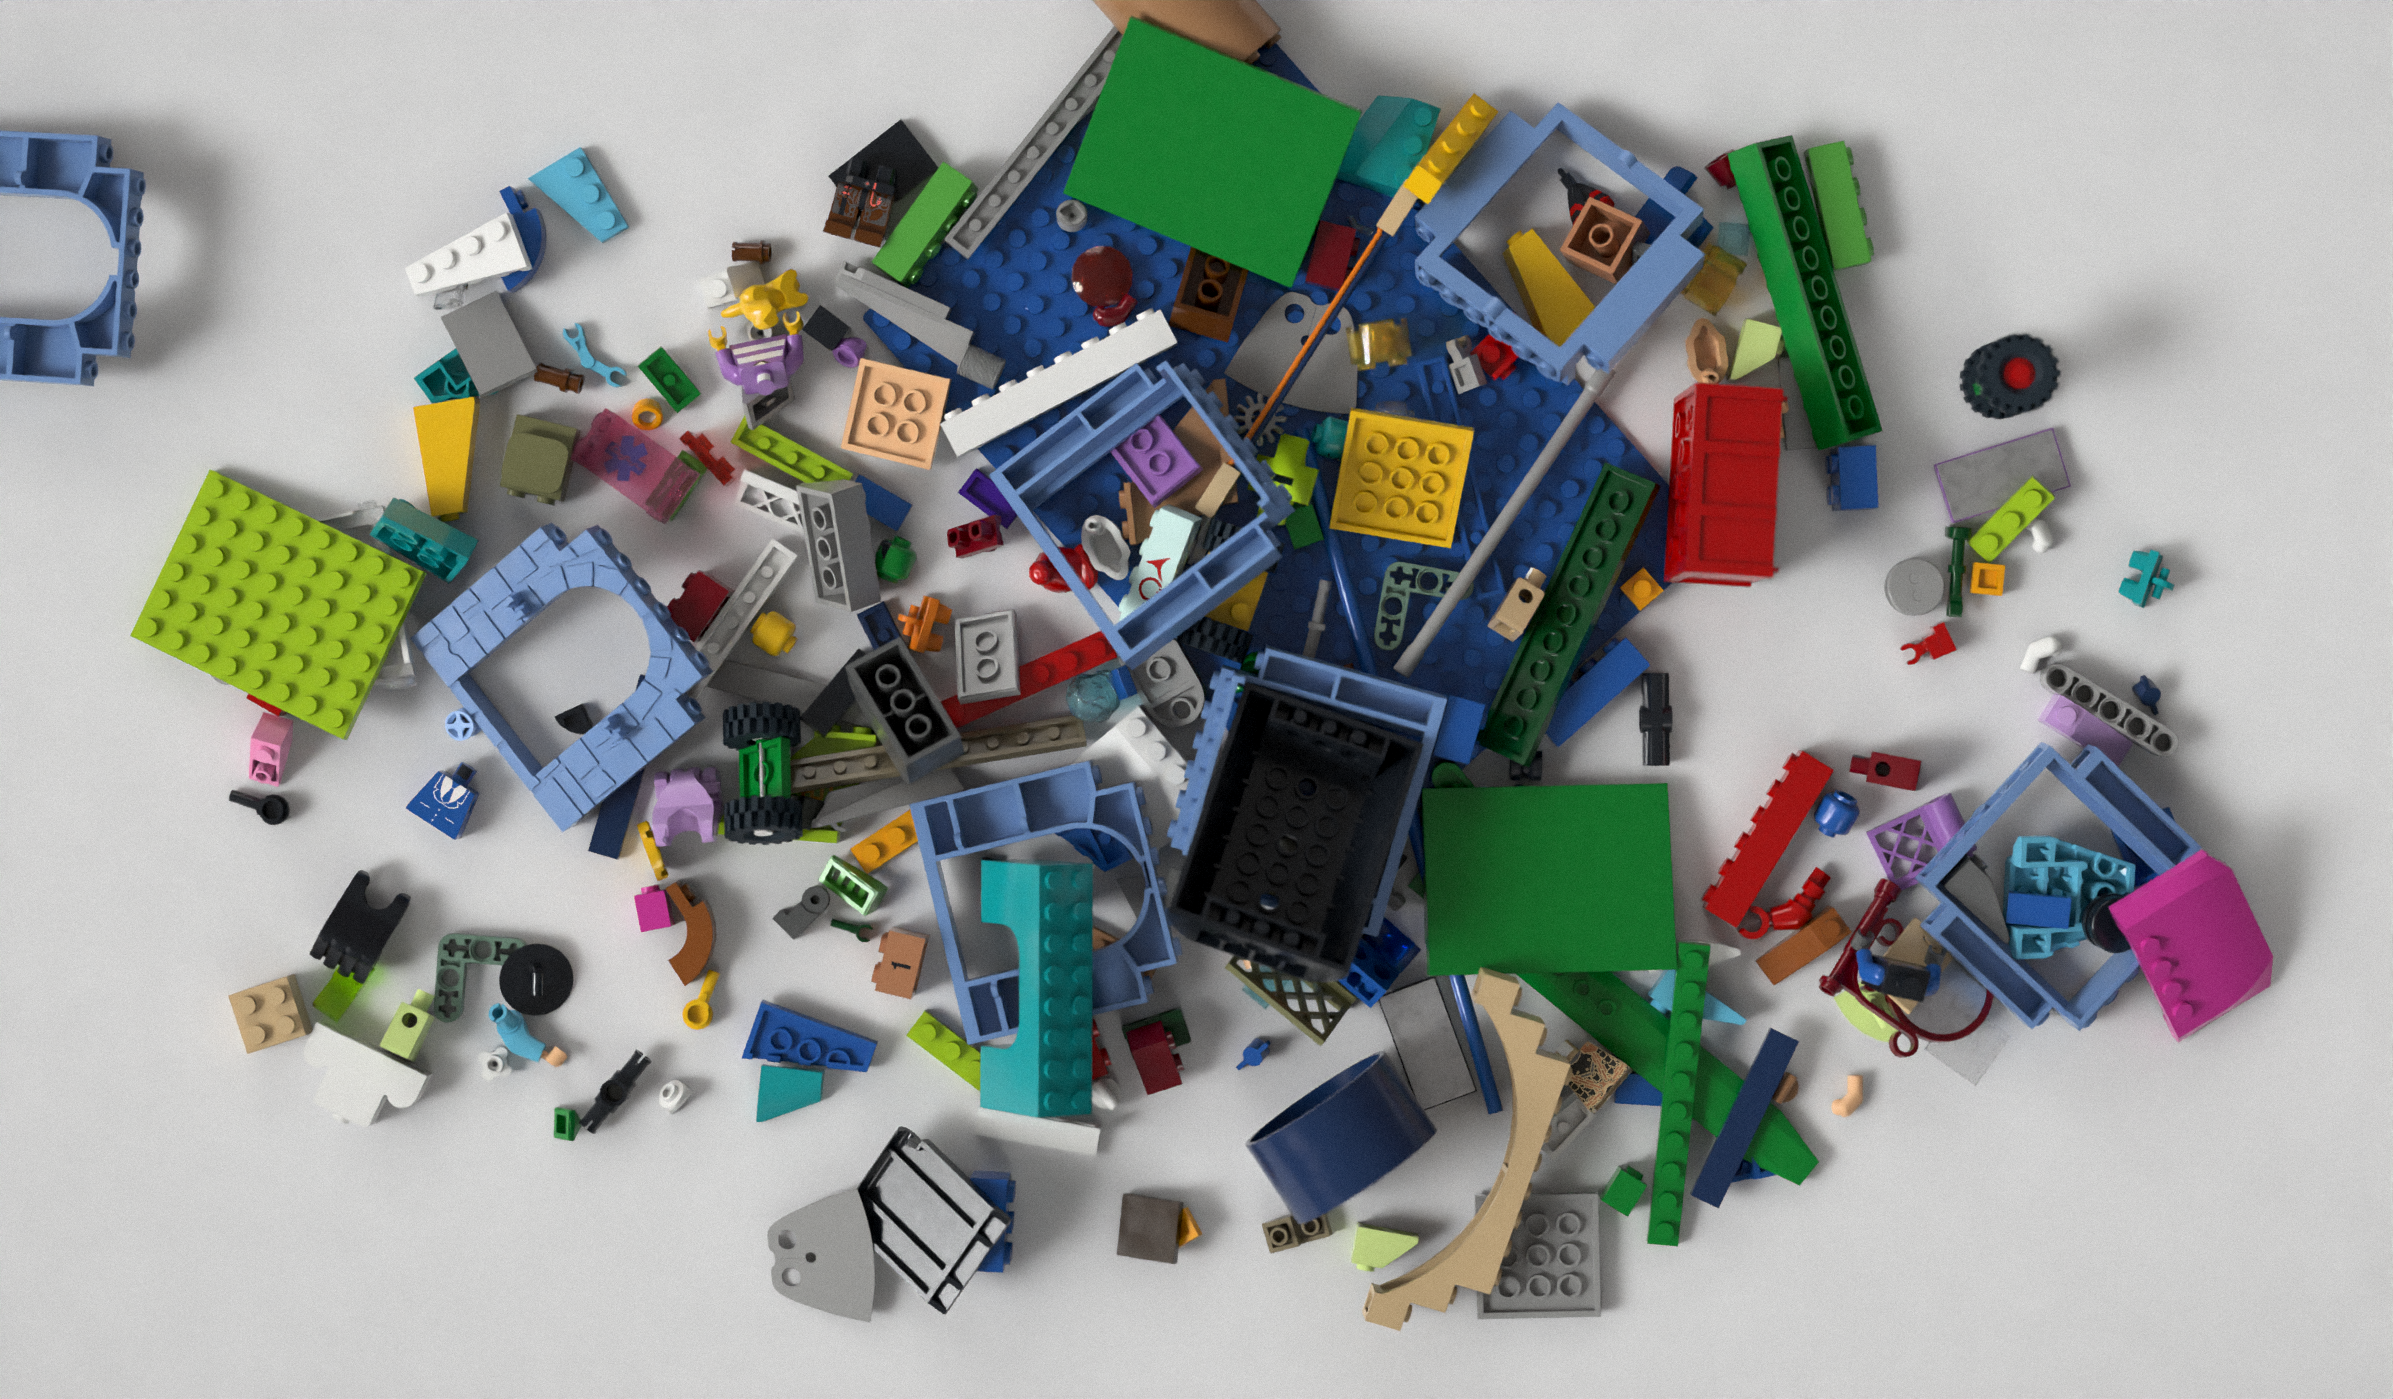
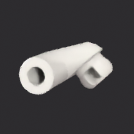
M2036 517L2025 529L2033 534L2035 539L2032 545L2033 549L2038 553H2046L2049 547H2052L2054 538L2047 523Z
M2045 637L2032 642L2027 649L2020 669L2035 674L2040 659L2052 655L2057 657L2061 654L2063 649L2061 642L2057 641L2054 637Z

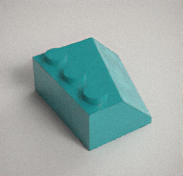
M1378 95L1358 121L1337 178L1394 198L1405 179L1409 178L1415 167L1427 153L1441 108L1413 98Z
M394 497L369 534L448 584L465 566L479 541L416 509L410 502L404 499L398 500Z

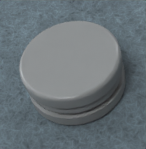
M1913 558L1903 560L1891 568L1885 579L1884 590L1889 604L1896 611L1905 615L1916 616L1929 613L1939 605L1944 595L1945 583L1942 573L1933 563L1924 559Z

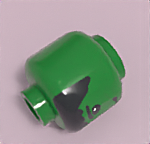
M894 536L893 540H882L875 553L877 576L895 584L899 580H906L917 559L915 551L910 548L912 543L899 536Z

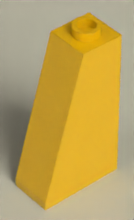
M1530 229L1527 233L1523 234L1520 230L1506 241L1509 247L1502 255L1533 328L1561 347L1596 307L1536 232Z
M476 397L413 407L431 516L441 517L442 522L459 520V514L468 512L480 401Z

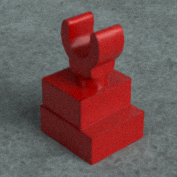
M1944 622L1930 626L1932 633L1923 637L1922 642L1916 644L1906 643L1900 647L1901 651L1912 648L1915 652L1914 658L1908 660L1906 664L1912 665L1917 663L1920 656L1927 652L1930 658L1934 660L1957 650Z

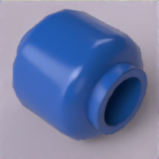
M1835 790L1834 793H1826L1814 813V819L1820 825L1818 830L1832 838H1835L1836 834L1847 835L1860 814V809L1856 805L1857 800L1841 790Z

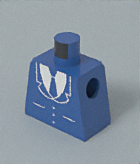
M464 762L459 764L453 775L444 770L438 771L409 802L406 809L452 839H460L479 797V792L468 786L477 771Z

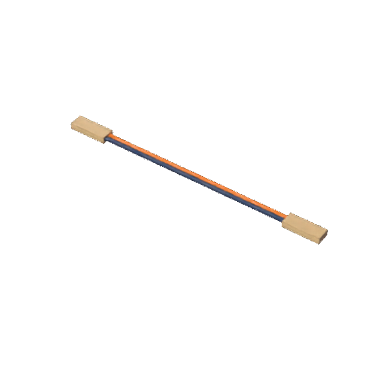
M1406 179L1376 224L1378 229L1373 239L1245 436V438H1249L1253 445L1260 438L1387 238L1390 236L1394 237L1418 200L1416 195L1403 187L1407 181ZM1232 458L1229 462L1222 464L1195 506L1197 510L1213 519L1242 474Z

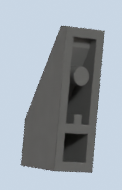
M1966 853L1940 882L2006 944L2010 937L1992 880L1985 871L1988 866L1977 854L1971 857Z

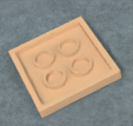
M861 358L841 448L931 470L941 430L940 423L943 421L952 379Z

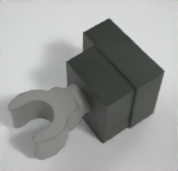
M800 795L803 829L810 830L811 822L817 818L825 802ZM836 823L829 824L839 832L846 831V828L838 826Z

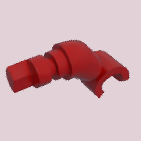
M1816 867L1801 887L1803 892L1801 894L1797 893L1793 899L1789 898L1786 903L1770 907V912H1765L1758 906H1750L1749 912L1759 916L1760 926L1754 932H1749L1743 927L1737 932L1746 939H1757L1762 937L1769 927H1772L1773 931L1798 930L1812 918L1811 912L1816 906L1813 903L1816 899L1820 901L1826 893L1823 889L1831 877Z

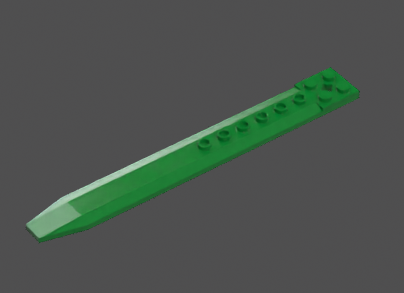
M1418 872L1407 886L1424 899V888L1420 873ZM1610 971L1516 974L1662 1093L1670 1020ZM1701 1045L1699 1048L1692 1118L1717 1138L1744 1080ZM1770 1102L1743 1159L1752 1163L1753 1158L1759 1167L1800 1186L1819 1161L1782 1111Z

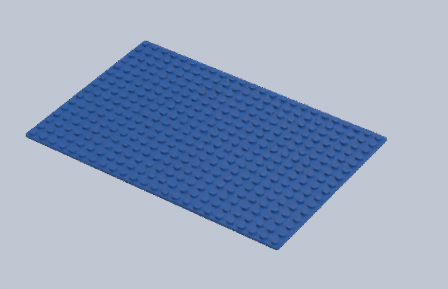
M1277 43L1269 49L1263 46L1257 51L1260 56L1251 65L1319 92ZM1095 108L1074 126L969 259H966L948 243L944 242L939 253L933 259L929 258L924 265L923 274L918 282L911 284L908 288L950 307L952 312L948 321L973 331L975 336L971 342L972 345L1006 360L1004 369L994 389L991 390V388H986L983 384L980 385V383L969 380V378L960 376V374H957L959 365L870 308L863 315L864 322L905 368L952 379L945 408L946 414L957 408H961L963 412L973 407L971 401L988 393L989 397L1000 393L999 387L1015 379L1019 383L1027 379L1026 373L1040 365H1043L1044 369L1056 364L1054 358L1067 351H1070L1073 355L1083 350L1081 344L1094 337H1098L1101 341L1110 336L1109 330L1115 326H1100L1093 319V312L1098 306H1104L1105 308L1117 307L1126 293L1138 301L1125 321L1127 327L1138 321L1137 315L1150 308H1153L1154 312L1161 310L1169 325L1191 246L1063 194ZM1336 178L1321 221L1356 229L1355 237L1361 239L1357 255H1350L1347 266L1354 268L1378 229L1376 224L1393 198ZM1077 200L1085 205L1087 209V223L1084 228L1076 232H1068L1060 228L1057 223L1056 212L1062 202ZM1415 203L1394 237L1390 236L1387 238L1344 305V308L1350 313L1355 331L1357 357L1356 408L1429 420L1415 362L1445 354L1447 363L1450 365L1454 361L1447 350L1446 342L1468 335L1472 343V351L1489 334L1487 327L1472 322L1465 315L1463 309L1447 303L1441 297L1439 291L1423 285L1417 279L1415 260L1431 242L1424 241L1416 232L1415 215L1422 207L1419 203ZM1319 225L1292 288L1248 271L1228 343L1169 326L1178 345L1140 364L1141 369L1145 371L1149 368L1157 380L1160 381L1163 379V376L1156 369L1157 366L1165 360L1172 369L1184 363L1190 372L1196 368L1206 381V384L1202 386L1204 390L1210 386L1213 380L1225 379L1229 414L1233 419L1235 416H1245L1244 413L1237 410L1238 404L1248 409L1250 406L1245 398L1250 396L1254 404L1258 403V392L1242 385L1224 372L1252 329L1267 310L1286 293L1296 292L1306 295L1314 304L1323 306L1331 303L1339 292L1305 283ZM1454 243L1440 257L1489 295L1501 300L1509 310L1514 311ZM1290 304L1285 309V318L1291 323H1298L1304 317V309L1298 304ZM1338 317L1331 325L1327 334L1333 335L1339 332L1341 322ZM1305 335L1301 338V344L1303 346L1309 338L1308 335ZM1520 357L1513 362L1517 368L1505 380L1499 376L1493 381L1484 372L1486 384L1458 394L1451 376L1463 425L1474 428L1470 453L1490 528L1584 391L1575 379L1568 386L1562 381H1554L1541 374L1535 363L1523 360ZM1117 377L981 446L978 450L995 469L999 468ZM1263 395L1262 403L1266 404L1269 397ZM1183 396L1160 415L1173 431L1192 408V405ZM1282 402L1281 404L1284 409L1276 413L1275 416H1285L1286 422H1275V425L1284 430L1282 435L1288 434L1294 436L1293 431L1308 427L1311 436L1316 424L1321 425L1327 417L1340 418L1342 414L1309 410ZM1596 402L1593 403L1495 548L1506 592H1508L1518 577L1524 579L1531 567L1546 575V579L1540 587L1545 592L1605 462L1661 486L1576 668L1640 612L1621 591L1620 586L1642 567L1645 568L1663 590L1672 584V582H1664L1669 485ZM1259 411L1253 414V416H1255V419H1251L1252 424H1254V422L1260 415ZM1343 414L1341 420L1348 422L1350 414ZM1241 422V423H1237V424L1241 427V426L1245 425V422ZM1246 430L1242 434H1238L1241 440L1245 438L1249 430ZM1273 430L1270 431L1275 439L1273 443L1268 441L1266 435H1262L1263 445L1258 446L1256 442L1254 446L1258 452L1254 457L1257 458V455L1260 454L1274 458L1281 434ZM1315 450L1332 510L1341 461L1321 456ZM1110 452L1034 509L1033 512L1064 547L1075 549L1078 544L1082 543L1081 534L1084 522L1094 515L1103 516L1111 520L1119 527L1123 537L1122 521H1127V511L1120 508L1119 491L1124 490V483H1131L1132 479ZM1240 470L1242 474L1236 481L1239 504L1221 506L1216 512L1214 519L1244 528L1257 518L1260 507L1257 502L1262 498L1258 492L1247 489L1249 480ZM1277 474L1272 479V481L1290 486L1293 484L1292 479ZM1311 496L1309 505L1312 504L1315 515L1317 517V513ZM1286 525L1274 526L1270 529L1279 542L1285 544L1281 554L1282 558L1279 560L1275 573L1268 572L1249 630L1245 631L1225 623L1224 625L1253 635L1247 654L1256 651L1265 652L1266 645L1303 655L1310 629L1308 628V622L1312 621L1320 579L1331 581L1332 585L1323 622L1325 630L1321 632L1314 658L1339 666L1353 663L1354 669L1361 671L1325 541L1322 540L1294 550ZM1457 525L1455 526L1451 548L1337 530L1379 677L1441 694L1442 692L1485 704L1484 711L1488 712L1533 616L1523 633L1512 642L1487 627L1506 594L1476 601L1473 591L1467 599L1458 602L1408 679L1393 668L1407 647L1415 640L1442 598L1410 592L1402 640L1395 649L1383 650L1374 641V631L1386 569L1395 562L1461 572L1466 564ZM1129 539L1124 540L1131 551L1127 576L1122 580H1116L1105 572L1098 571L1097 584L1118 607L1123 596L1129 594L1132 586L1129 583L1130 575L1135 566L1139 567L1142 555L1139 554L1142 543L1137 546H1131ZM1186 561L1182 574L1186 572L1188 569H1190L1192 566H1194L1196 563L1190 565L1187 564ZM1397 567L1395 572H1390V577L1395 579L1394 584L1400 585L1401 580L1411 581L1409 587L1416 588L1415 578L1419 570L1412 569L1413 575L1403 573L1402 567ZM1426 572L1421 576L1420 584L1426 590H1433L1438 584V578L1434 573ZM1442 574L1443 585L1439 592L1446 594L1445 587L1450 588L1453 582H1447L1449 575ZM1519 596L1520 601L1526 603L1525 598ZM1396 597L1388 598L1384 604L1385 611L1390 615L1399 614L1402 610L1401 601ZM1382 616L1381 624L1387 623V628L1385 632H1380L1379 638L1384 640V645L1389 646L1390 641H1396L1397 635L1392 634V626L1395 624L1399 627L1400 619L1389 620ZM1181 643L1205 685L1206 700L1212 701L1215 690L1209 687L1214 670L1220 672L1222 664L1240 669L1242 664ZM1242 692L1235 693L1225 727L1228 731L1234 719ZM1395 730L1397 735L1420 742L1421 737ZM1479 745L1477 756L1486 748ZM1431 754L1421 789L1435 788L1431 781L1430 773L1433 766L1439 761H1453L1461 770L1468 764ZM1308 781L1301 782L1298 785L1299 791L1303 795L1310 796L1315 793L1314 785ZM1421 792L1416 805L1417 809L1422 806Z

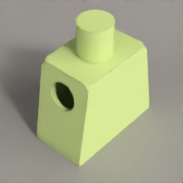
M417 989L410 1005L401 1002L379 1046L415 1062L434 1020V1016L427 1012L435 996ZM412 1016H416V1025L414 1027L409 1028V1018Z

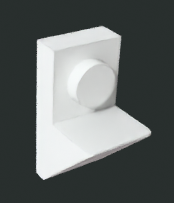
M759 262L726 267L725 271L700 278L699 282L707 308L712 309L740 300L739 296L746 288L752 285H764L765 281Z

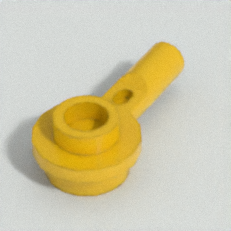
M708 970L698 998L688 1002L683 1009V1021L691 1029H704L710 1025L713 1019V1010L709 1005V1001L720 975L718 972Z

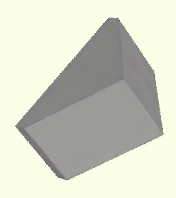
M791 380L787 387L775 389L770 395H761L760 393L745 394L742 387V404L749 429L754 430L795 400Z

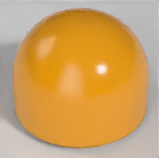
M644 398L636 402L632 409V421L637 428L648 431L654 430L661 425L663 411L657 401L651 398ZM650 411L656 417L652 422L647 423L639 415L642 412Z

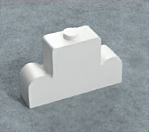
M324 1020L316 1022L303 1051L306 1062L312 1067L321 1068L328 1066V1070L313 1099L314 1103L333 1112L332 1117L346 1124L351 1121L364 1128L375 1123L387 1098L393 1106L398 1108H407L418 1102L433 1074Z

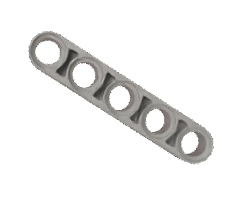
M2050 664L2041 671L2040 683L2047 691L2066 697L2147 752L2156 756H2170L2177 750L2179 739L2172 730L2062 664ZM2055 669L2059 670L2063 675V681L2057 687L2053 686L2050 682V674ZM2082 685L2089 690V698L2083 703L2076 697V691ZM2109 701L2114 704L2116 709L2114 716L2110 719L2106 718L2102 712L2104 704ZM2135 717L2142 723L2141 731L2136 735L2132 734L2129 730V723ZM2160 734H2164L2168 739V745L2162 751L2157 749L2155 745V740Z

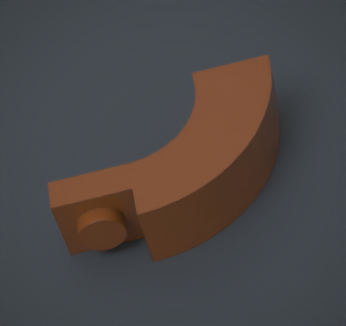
M679 880L665 889L686 921L687 937L679 953L668 961L684 986H686L702 973L712 957L716 943V922L707 899L695 905L693 900L696 899L693 890L687 883L682 885Z

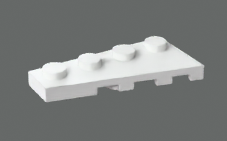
M506 212L409 265L405 269L414 294L424 297L456 289V286L472 285L482 282L483 279L507 276L511 272L527 271L533 268L514 217Z

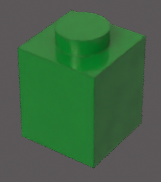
M1300 503L1293 504L1292 507L1295 511L1287 516L1285 525L1294 550L1324 540L1312 504L1308 506Z
M1629 1165L1626 1170L1618 1166L1599 1198L1628 1217L1647 1187V1184L1642 1181L1644 1175Z

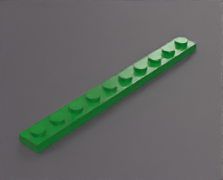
M1678 941L1677 970H1675L1647 1244L1678 1247L1709 965V943Z

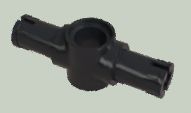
M636 1049L623 1068L616 1070L612 1077L602 1084L600 1092L594 1098L596 1102L579 1121L585 1128L592 1120V1124L587 1129L592 1134L597 1132L596 1130L610 1113L614 1114L618 1107L629 1098L631 1091L636 1086L635 1081L652 1062L645 1056L638 1063L639 1059L643 1056L641 1051ZM610 1084H617L622 1088L623 1095L621 1099L617 1100L610 1097L608 1093Z

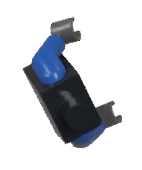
M1858 928L1851 940V946L1857 950L1859 976L1862 979L1861 983L1882 994L1917 1002H1923L1925 996H1932L1937 993L1940 986L1941 966L1947 952L1944 947L1939 954L1932 950V945H1929L1924 958V963L1927 966L1872 954L1868 948L1875 938L1873 932L1868 931L1866 936H1863Z

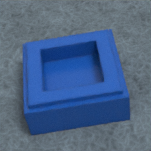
M1126 665L1106 673L1116 701L1137 694V689Z

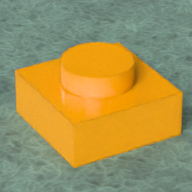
M1973 562L1969 593L2002 596L2005 565Z
M1644 567L1619 587L1639 611L1664 591Z
M1188 1207L1183 1208L1179 1248L1203 1234Z

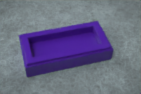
M977 468L958 491L961 496L988 516H1001L1002 522L1000 525L1007 530L1018 516L995 483Z

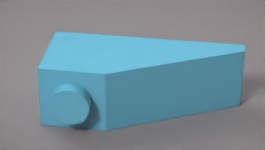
M1664 970L1647 993L1653 998L1650 1004L1663 1014H1666L1668 1010L1671 1011L1675 970ZM1707 991L1705 992L1703 1019L1739 1025L1745 1024L1747 1021L1745 1018Z

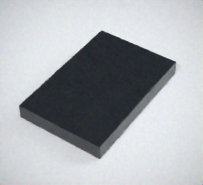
M901 119L852 157L868 162L864 177L868 180H876L879 165L896 170L894 187L897 188L894 204L929 178L939 168ZM851 158L828 176L836 187L839 183L841 172H846Z

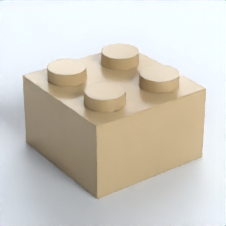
M295 974L228 995L247 1054L310 1034L313 1030Z

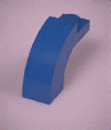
M508 186L499 192L510 214L514 217L533 268L527 271L511 272L509 275L501 277L507 290L514 293L532 279L542 263L546 250V228L540 210L533 208L526 211L525 208L529 207V203L521 190L516 191L512 186Z

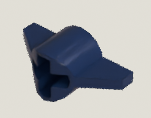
M2144 674L2140 676V681L2132 687V691L2142 704L2149 706L2152 713L2157 715L2159 712L2156 703L2161 697V692L2153 681Z

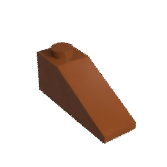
M1828 905L1813 916L1803 927L1793 931L1756 959L1755 962L1770 982L1776 985L1828 951L1852 931L1834 907Z

